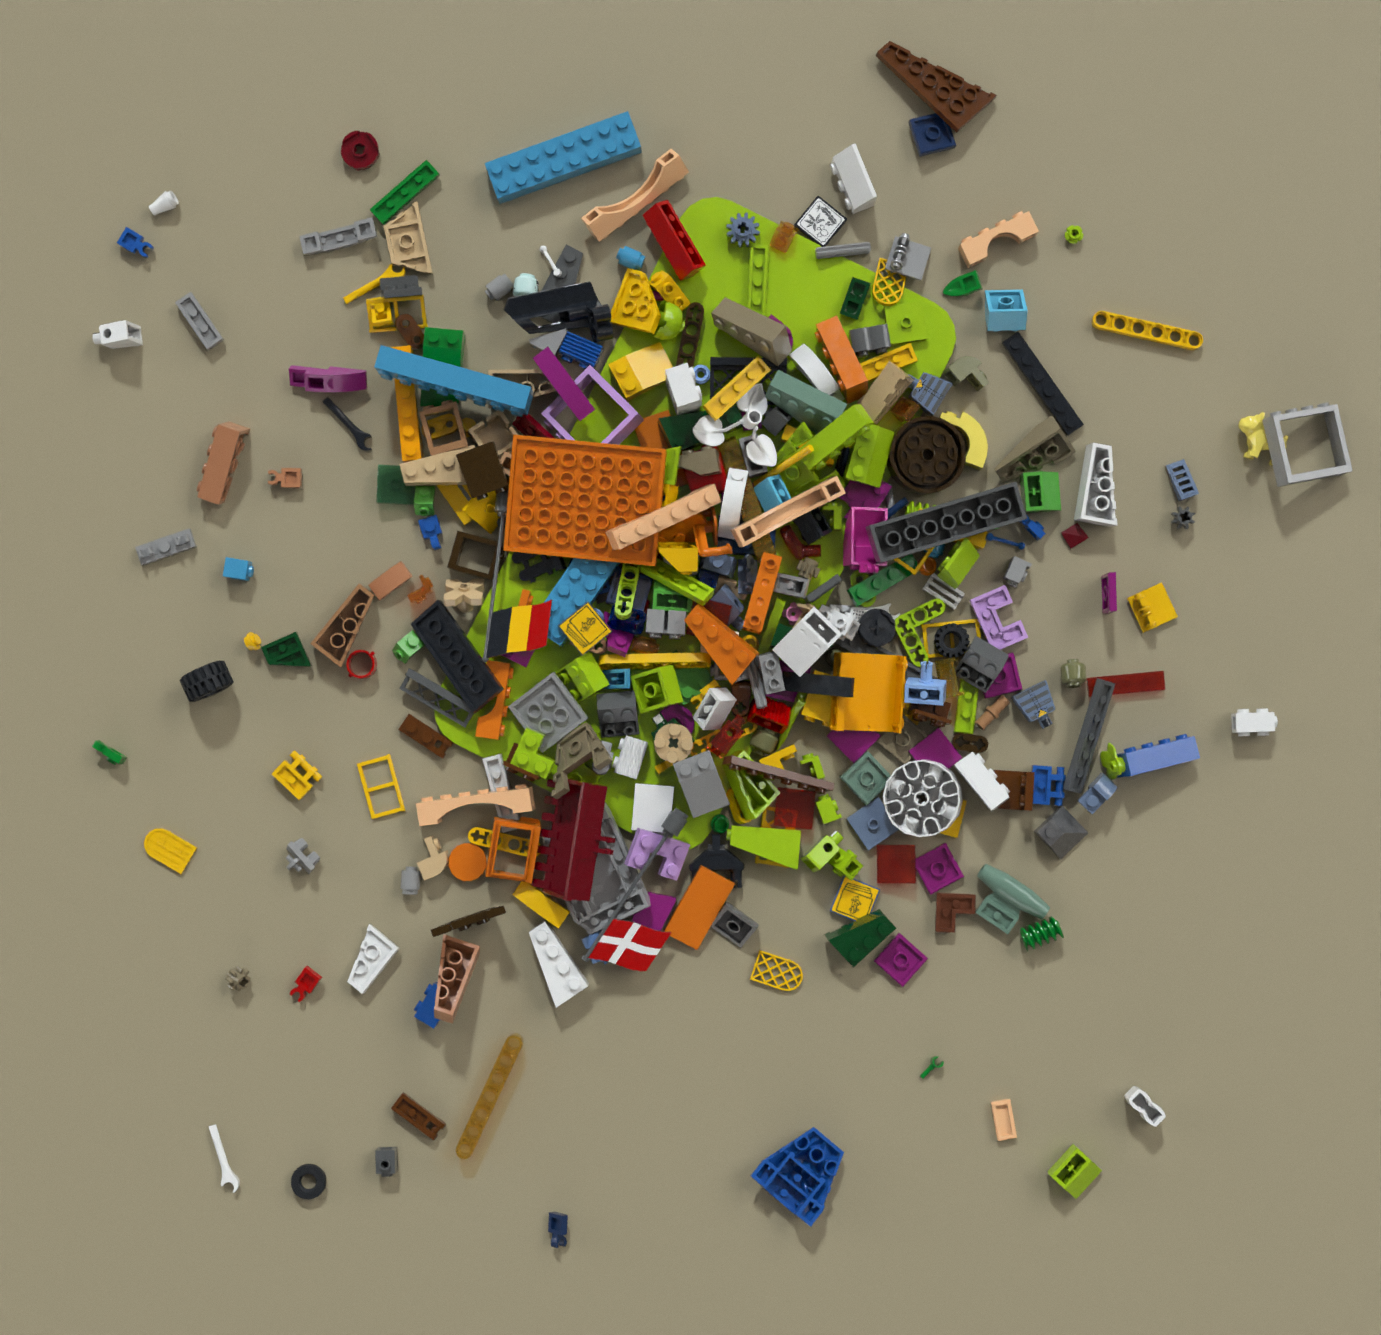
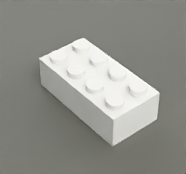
M688 363L666 369V385L676 415L700 412L702 393L699 385L696 386V375L693 367L689 368Z

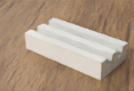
M935 573L930 576L922 588L933 597L941 599L945 605L953 610L956 609L965 595L958 588L954 589L938 578ZM932 580H937L938 582H940L941 584H943L944 586L958 594V598L950 592H948L947 590H945L944 588H942L941 586L934 583ZM929 585L955 601L954 604L928 588Z

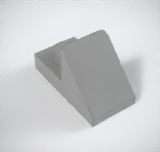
M778 573L773 592L805 599L810 580Z

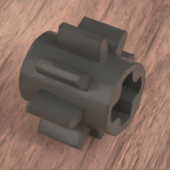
M1179 506L1177 507L1178 513H1171L1174 516V520L1171 523H1175L1177 529H1180L1182 526L1185 529H1189L1188 523H1195L1192 520V516L1195 513H1191L1189 507L1182 510ZM1182 514H1184V518L1187 519L1183 522L1181 521L1182 518L1179 517Z

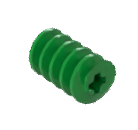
M1050 916L1049 923L1045 919L1041 921L1042 926L1035 922L1034 928L1031 925H1027V931L1024 928H1020V936L1026 950L1028 951L1029 945L1034 950L1035 943L1042 947V940L1049 944V937L1057 941V934L1064 938L1058 921Z

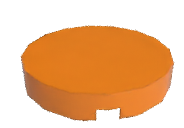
M463 843L458 845L449 856L451 873L462 881L475 880L486 869L487 858L485 852L476 844Z

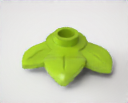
M1108 743L1107 751H1101L1100 761L1107 769V777L1114 780L1118 775L1125 772L1126 766L1123 758L1117 757L1115 747Z

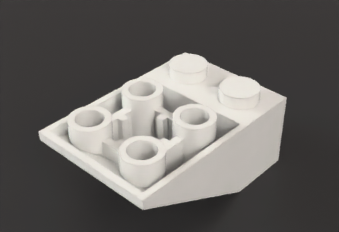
M813 607L772 650L801 677L842 633Z

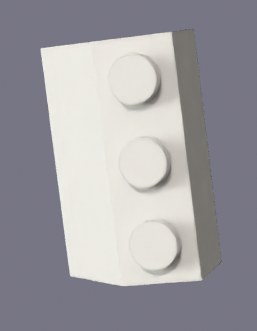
M852 144L833 156L830 168L833 175L837 174L839 179L837 182L838 188L846 196L844 201L847 209H851L852 213L855 214L874 206L877 195L857 146Z
M971 752L954 766L987 808L993 812L1010 798L1008 795L1010 791L1003 783L1000 785L995 780L998 776L991 768L989 770L986 769L983 765L985 760L979 753L975 755Z

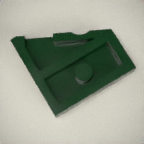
M298 632L291 633L261 647L268 665L312 666Z

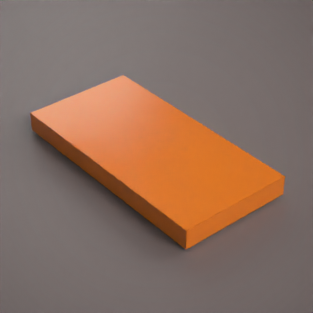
M669 410L643 418L644 421L635 429L640 447L669 449L657 423L659 418L671 416ZM678 468L677 481L674 486L682 487L687 485L688 482L684 470Z
M700 865L663 931L672 932L670 934L671 937L697 950L735 883Z

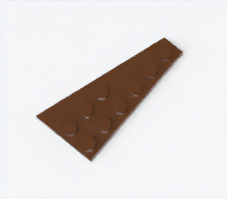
M891 41L876 53V57L956 133L997 96L992 92L989 94L981 90V87L976 84L973 86L964 81V78L939 65L934 66L928 63V60L923 57L920 59L912 55L909 50Z

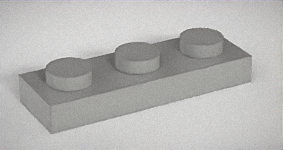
M192 292L175 302L208 351L224 340Z

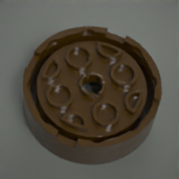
M923 416L912 419L902 424L894 433L887 459L888 470L895 482L909 492L932 494L950 487L959 478L964 469L966 457L963 438L951 423L942 418ZM926 449L932 452L930 460H926L923 457V451Z

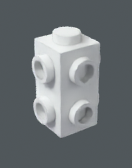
M822 604L818 611L842 633L838 639L844 641L846 638L852 641L860 626V623L855 620L856 616L849 612L842 614L839 612V608L831 604L829 607Z
M1268 708L1256 709V713H1249V709H1237V713L1231 714L1232 733H1238V736H1250V732H1257V736L1269 735V732L1275 731V727L1278 725L1277 716H1275L1274 712H1268Z

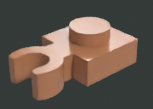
M281 468V473L275 470L268 471V474H274L276 477L274 481H268V484L277 485L281 482L282 488H302L301 468Z

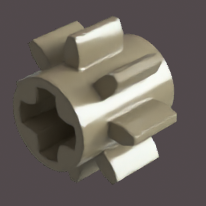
M807 557L804 561L800 560L796 568L800 570L798 575L810 581L812 577L817 578L821 570L817 568L819 563Z
M239 966L231 969L225 979L229 982L227 986L237 991L245 989L251 979L247 976L249 971L244 967L241 969Z

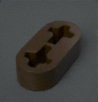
M958 733L951 740L954 748L960 751L982 753L988 748V740L980 735ZM962 736V740L968 741V745L962 744L961 747H958V743H955V740ZM981 739L984 747L978 750V747L971 745V742H978Z

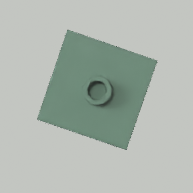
M866 751L839 778L865 805H868L885 788L886 781L891 775L869 751Z

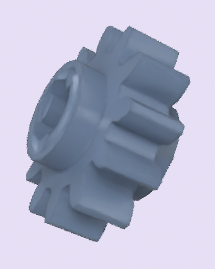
M737 213L736 220L733 217L730 218L732 225L727 224L726 228L731 230L727 232V237H733L731 239L732 244L738 241V247H741L742 243L749 247L750 240L753 243L756 242L754 235L759 236L760 232L755 230L759 227V223L753 224L754 216L748 219V213H745L744 217ZM741 227H746L745 233H740Z

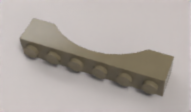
M712 446L702 447L701 451L698 452L686 450L680 455L679 469H686L703 477L722 473L718 450L712 448Z

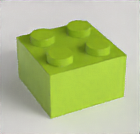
M674 665L662 666L630 676L640 714L683 702Z

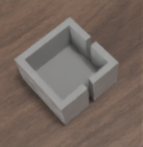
M647 609L646 634H650V638L662 639V635H668L669 639L681 640V636L685 637L686 622L684 619L686 618V611L669 610V612H665V610Z

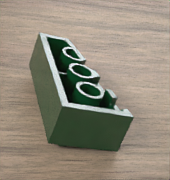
M731 406L719 418L722 422V429L742 419L737 406ZM706 411L659 418L657 423L668 448L681 446L680 454H682L683 451L703 445L695 437L693 427L700 418L709 414ZM740 424L727 432H723V435H726L730 432L742 428L743 424Z

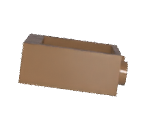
M448 400L442 402L441 406L434 407V405L423 407V411H419L431 456L469 446L457 402ZM453 410L461 440L434 447L426 417Z

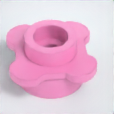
M793 602L787 610L782 611V616L786 617L789 620V624L794 626L802 611L797 607V603Z

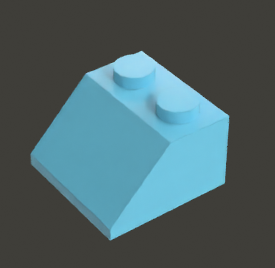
M1023 289L985 290V321L987 331L1026 330L1028 310Z

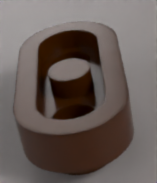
M409 314L399 315L395 319V327L402 338L413 349L422 348L424 333L414 318ZM404 320H407L409 323L407 327L402 325ZM415 336L420 338L418 343H415L413 340Z

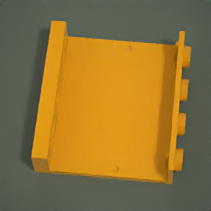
M834 652L833 676L855 679L853 697L832 696L830 729L835 731L856 730L902 733L904 727L903 710L905 708V672L908 668L906 656Z

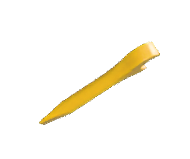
M390 264L381 276L343 297L345 303L348 304L380 286V278L405 276L406 269L403 267L401 272L395 273L393 265Z

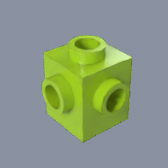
M840 848L828 862L833 867L832 871L841 878L843 875L851 881L863 867L856 859L857 855L849 849L846 852Z

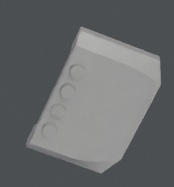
M606 803L601 825V836L616 839L615 843L600 841L599 848L614 850L613 855L598 853L590 901L565 900L574 922L581 925L590 935L604 928L639 874L637 868L624 864L629 850ZM552 825L544 829L552 830ZM544 837L543 846L549 847L550 838ZM641 878L615 916V919L623 920L651 906L649 895Z

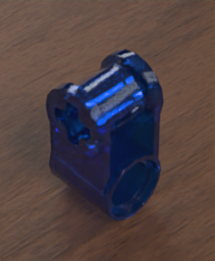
M615 605L612 606L607 625L611 629L635 635L643 632L646 614L642 610L632 609L631 616L626 620H621L614 614ZM623 605L622 609H620L621 613H624L626 610V607Z

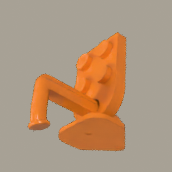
M710 507L671 525L659 533V542H695L698 548V555L702 557L733 553L729 543L721 547L708 548L706 533L712 532L714 546L718 545L717 518L714 507ZM705 517H710V521H706Z

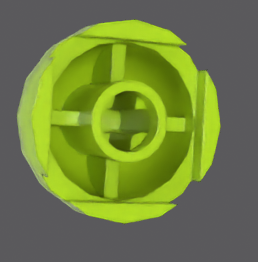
M663 300L658 306L661 319L655 334L651 335L661 340H671L679 332L683 331L685 321H683V314L678 306Z

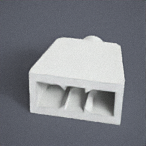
M127 320L100 325V332L93 333L94 344H102L112 349L143 345L141 326Z

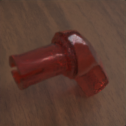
M790 525L780 529L785 545L797 560H802L804 557H821V544L803 545Z

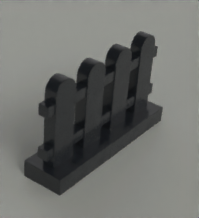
M501 517L497 520V525L499 527L501 523ZM515 552L512 555L514 563H523L525 567L519 573V578L522 581L530 580L533 583L536 582L535 578L547 572L548 575L554 574V569L556 571L567 569L563 557L550 556L548 559L547 555H540L542 562L530 566L528 560L540 554Z

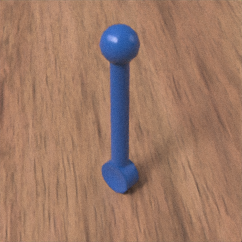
M988 533L986 536L988 541L995 540L1017 546L1020 550L1025 548L1023 542L1016 543L995 537L992 533Z

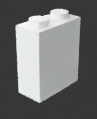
M635 783L631 830H635L636 833L637 828H642L663 836L665 835L662 832L664 828L661 825L672 811L674 786Z

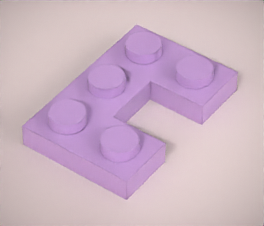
M1006 585L969 600L989 644L1000 650L1028 638L1021 620L1003 627L997 615L996 609L1013 603Z
M637 828L624 864L642 870L648 861L650 853L654 852L663 835ZM667 837L657 855L664 857L658 874L677 881L690 844Z

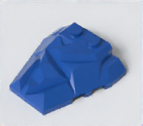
M813 1127L762 1160L750 1176L776 1200L811 1227L823 1212L825 1200L828 1193H830V1186L834 1176H836L844 1152Z

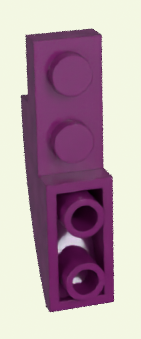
M291 365L288 368L290 386L305 387V391L350 392L368 388L366 370L330 366L328 369L295 365Z

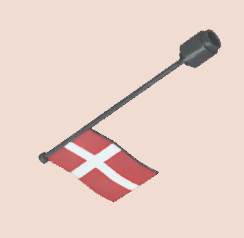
M677 808L669 813L661 825L664 828L662 832L665 835L586 955L581 957L582 960L588 962L590 959L608 961L630 970L647 971L672 932L655 930L633 921L615 919V916L667 837L672 838L673 835H679L687 823L688 815Z

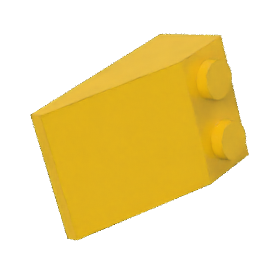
M660 342L630 353L608 364L627 402L665 383V370L673 367Z

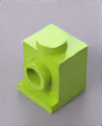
M829 794L818 797L819 801L815 802L823 824L842 818L840 813H836L839 809L835 799L831 800Z

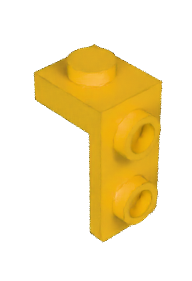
M661 270L651 277L649 281L651 288L657 291L665 301L675 304L681 311L690 305L688 298L669 274Z

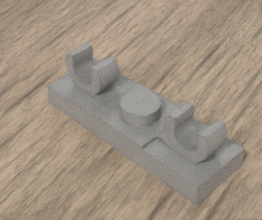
M189 528L135 548L140 563L143 566L195 548L197 545Z

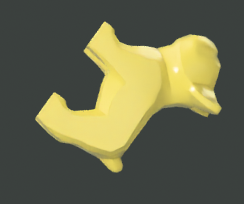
M1264 412L1255 416H1247L1239 421V429L1247 436L1248 451L1243 455L1245 458L1252 460L1254 457L1258 458L1261 450H1269L1262 421L1265 416ZM1285 435V436L1283 437L1284 443H1285V448H1286V442H1287V440H1288V436H1287V435Z

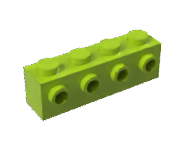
M861 404L852 405L796 452H799L809 444L812 445L814 451L801 460L808 470L816 469L818 471L827 465V460L830 458L834 459L840 455L842 448H847L855 443L857 436L866 434L874 422Z

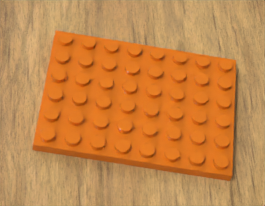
M513 435L503 551L656 566L660 531L620 550H613L606 531L662 508L667 449Z

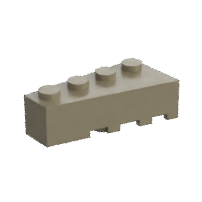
M726 297L711 313L714 325L718 329L723 330L776 366H779L792 351L785 325Z

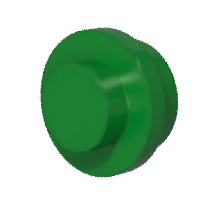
M723 814L715 815L710 822L711 829L716 833H724L729 828V819Z

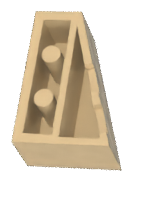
M889 361L878 378L870 386L868 392L858 400L857 404L863 406L874 424L877 425L914 380L897 365Z

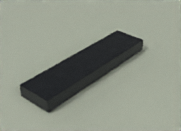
M783 671L782 677L785 691L853 697L855 678L804 673L799 677L795 672Z

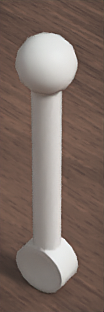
M541 246L540 252L544 253L552 266L553 274L556 277H560L562 272L555 266L547 252V247Z

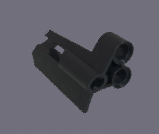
M590 281L510 297L507 299L504 311L528 334L589 327L594 343L614 338L613 328L610 323L611 312L609 305H601ZM555 313L560 314L559 322L537 326L530 320V318Z

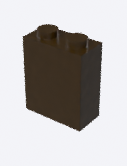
M494 441L456 454L471 498L477 497V500L489 497L487 494L489 492L495 491L498 494L507 490L506 486L509 485V481Z

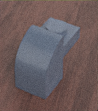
M1100 773L1088 786L1089 789L1077 801L1090 814H1093L1113 795L1117 786L1104 773Z

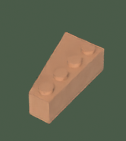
M229 421L215 426L212 433L214 440L207 451L208 461L202 468L203 479L197 486L198 498L218 505L225 502L233 480L230 474H233L239 462L236 457L243 451L245 444L242 440L244 434H249L250 428Z

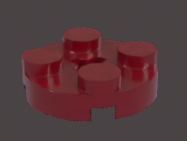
M353 131L346 135L342 141L341 156L349 167L357 171L368 169L375 164L380 156L379 145L370 133ZM357 146H360L361 148L365 147V149L363 150V154L355 153L357 151Z

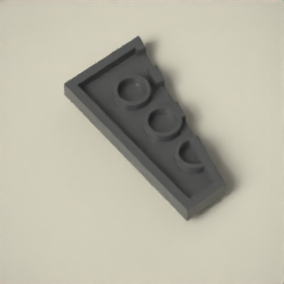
M566 244L555 264L557 269L561 270L562 275L556 277L553 274L554 270H552L541 291L576 284L583 253ZM559 313L540 316L550 323L560 321Z

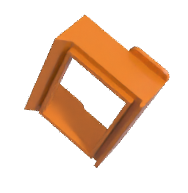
M494 817L485 871L486 877L532 884L541 831L539 819L520 817L519 820ZM501 826L531 830L524 874L494 870Z

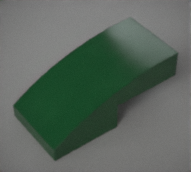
M852 277L840 314L858 320L870 286L869 282Z

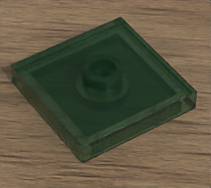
M378 464L376 503L414 505L416 486L405 485L400 466Z

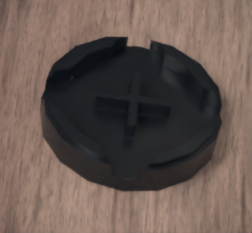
M871 609L865 612L858 621L860 623L858 635L868 646H884L891 642L895 636V620L885 610Z

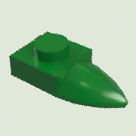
M974 270L953 279L944 288L943 294L966 296L982 290L978 272Z

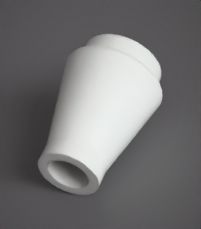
M165 191L149 205V209L156 216L159 213L176 208L179 202L172 191Z

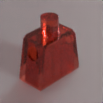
M737 714L732 721H726L706 748L722 759L744 732L741 728L746 723V720ZM727 731H730L732 736H728Z

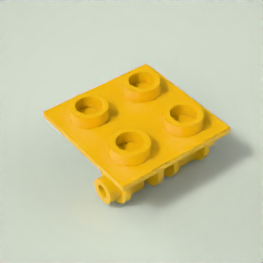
M1162 582L1127 598L1143 633L1178 617Z

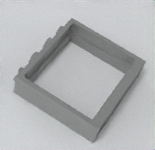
M1329 402L1317 405L1318 408H1313V405L1302 407V411H1297V408L1286 410L1285 414L1277 411L1270 413L1271 417L1262 420L1278 487L1343 475L1353 471L1337 404L1329 405ZM1324 413L1336 467L1292 475L1279 421Z

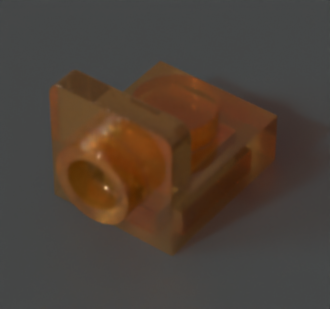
M902 396L890 411L898 421L903 422L905 420L909 422L920 406L916 402Z

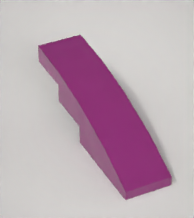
M546 347L533 357L536 364L579 421L595 410L549 347Z

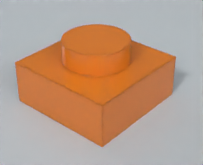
M522 589L518 606L532 605L534 596H531V591Z

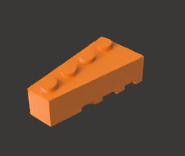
M834 316L816 324L817 332H814L817 342L822 343L824 357L829 360L831 372L836 376L839 389L843 392L846 402L849 404L860 399L868 392V380L838 317Z
M697 604L684 619L732 685L759 654L756 649L700 604Z

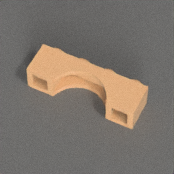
M1018 212L1012 216L1013 219L1007 222L1004 219L996 223L995 228L990 230L985 228L978 232V236L974 238L969 236L963 239L958 249L967 268L969 269L986 260L988 245L996 238L1008 237L1020 244L1035 237L1039 230L1030 212Z

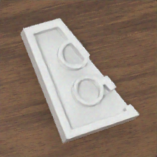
M371 924L368 925L365 939L360 947L361 950L347 981L361 994L367 991L400 949Z

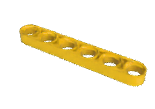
M1098 311L1091 320L1093 327L1098 330L1188 350H1196L1203 344L1202 335L1196 331L1106 311ZM1098 315L1105 317L1106 323L1104 325L1096 323ZM1115 320H1122L1124 328L1117 329L1114 325ZM1136 323L1141 324L1143 327V331L1140 334L1135 333L1133 330V325ZM1159 328L1162 332L1161 337H1154L1152 329ZM1172 332L1179 333L1180 340L1178 342L1171 340L1170 334ZM1190 336L1198 338L1199 343L1197 346H1192L1189 343Z
M702 652L626 654L625 657L618 654L599 656V667L605 670L655 669L668 665H674V668H707L711 666V656L708 653Z

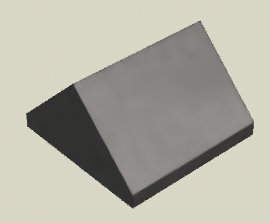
M729 902L724 904L711 925L713 929L740 948L759 926L757 922Z

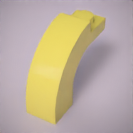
M942 412L939 418L951 423L967 440L968 447L965 455V465L981 470L988 452L987 438L981 425L965 412H962L959 418L952 412Z

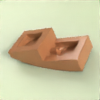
M400 561L368 586L376 597L382 600L413 576L403 562Z

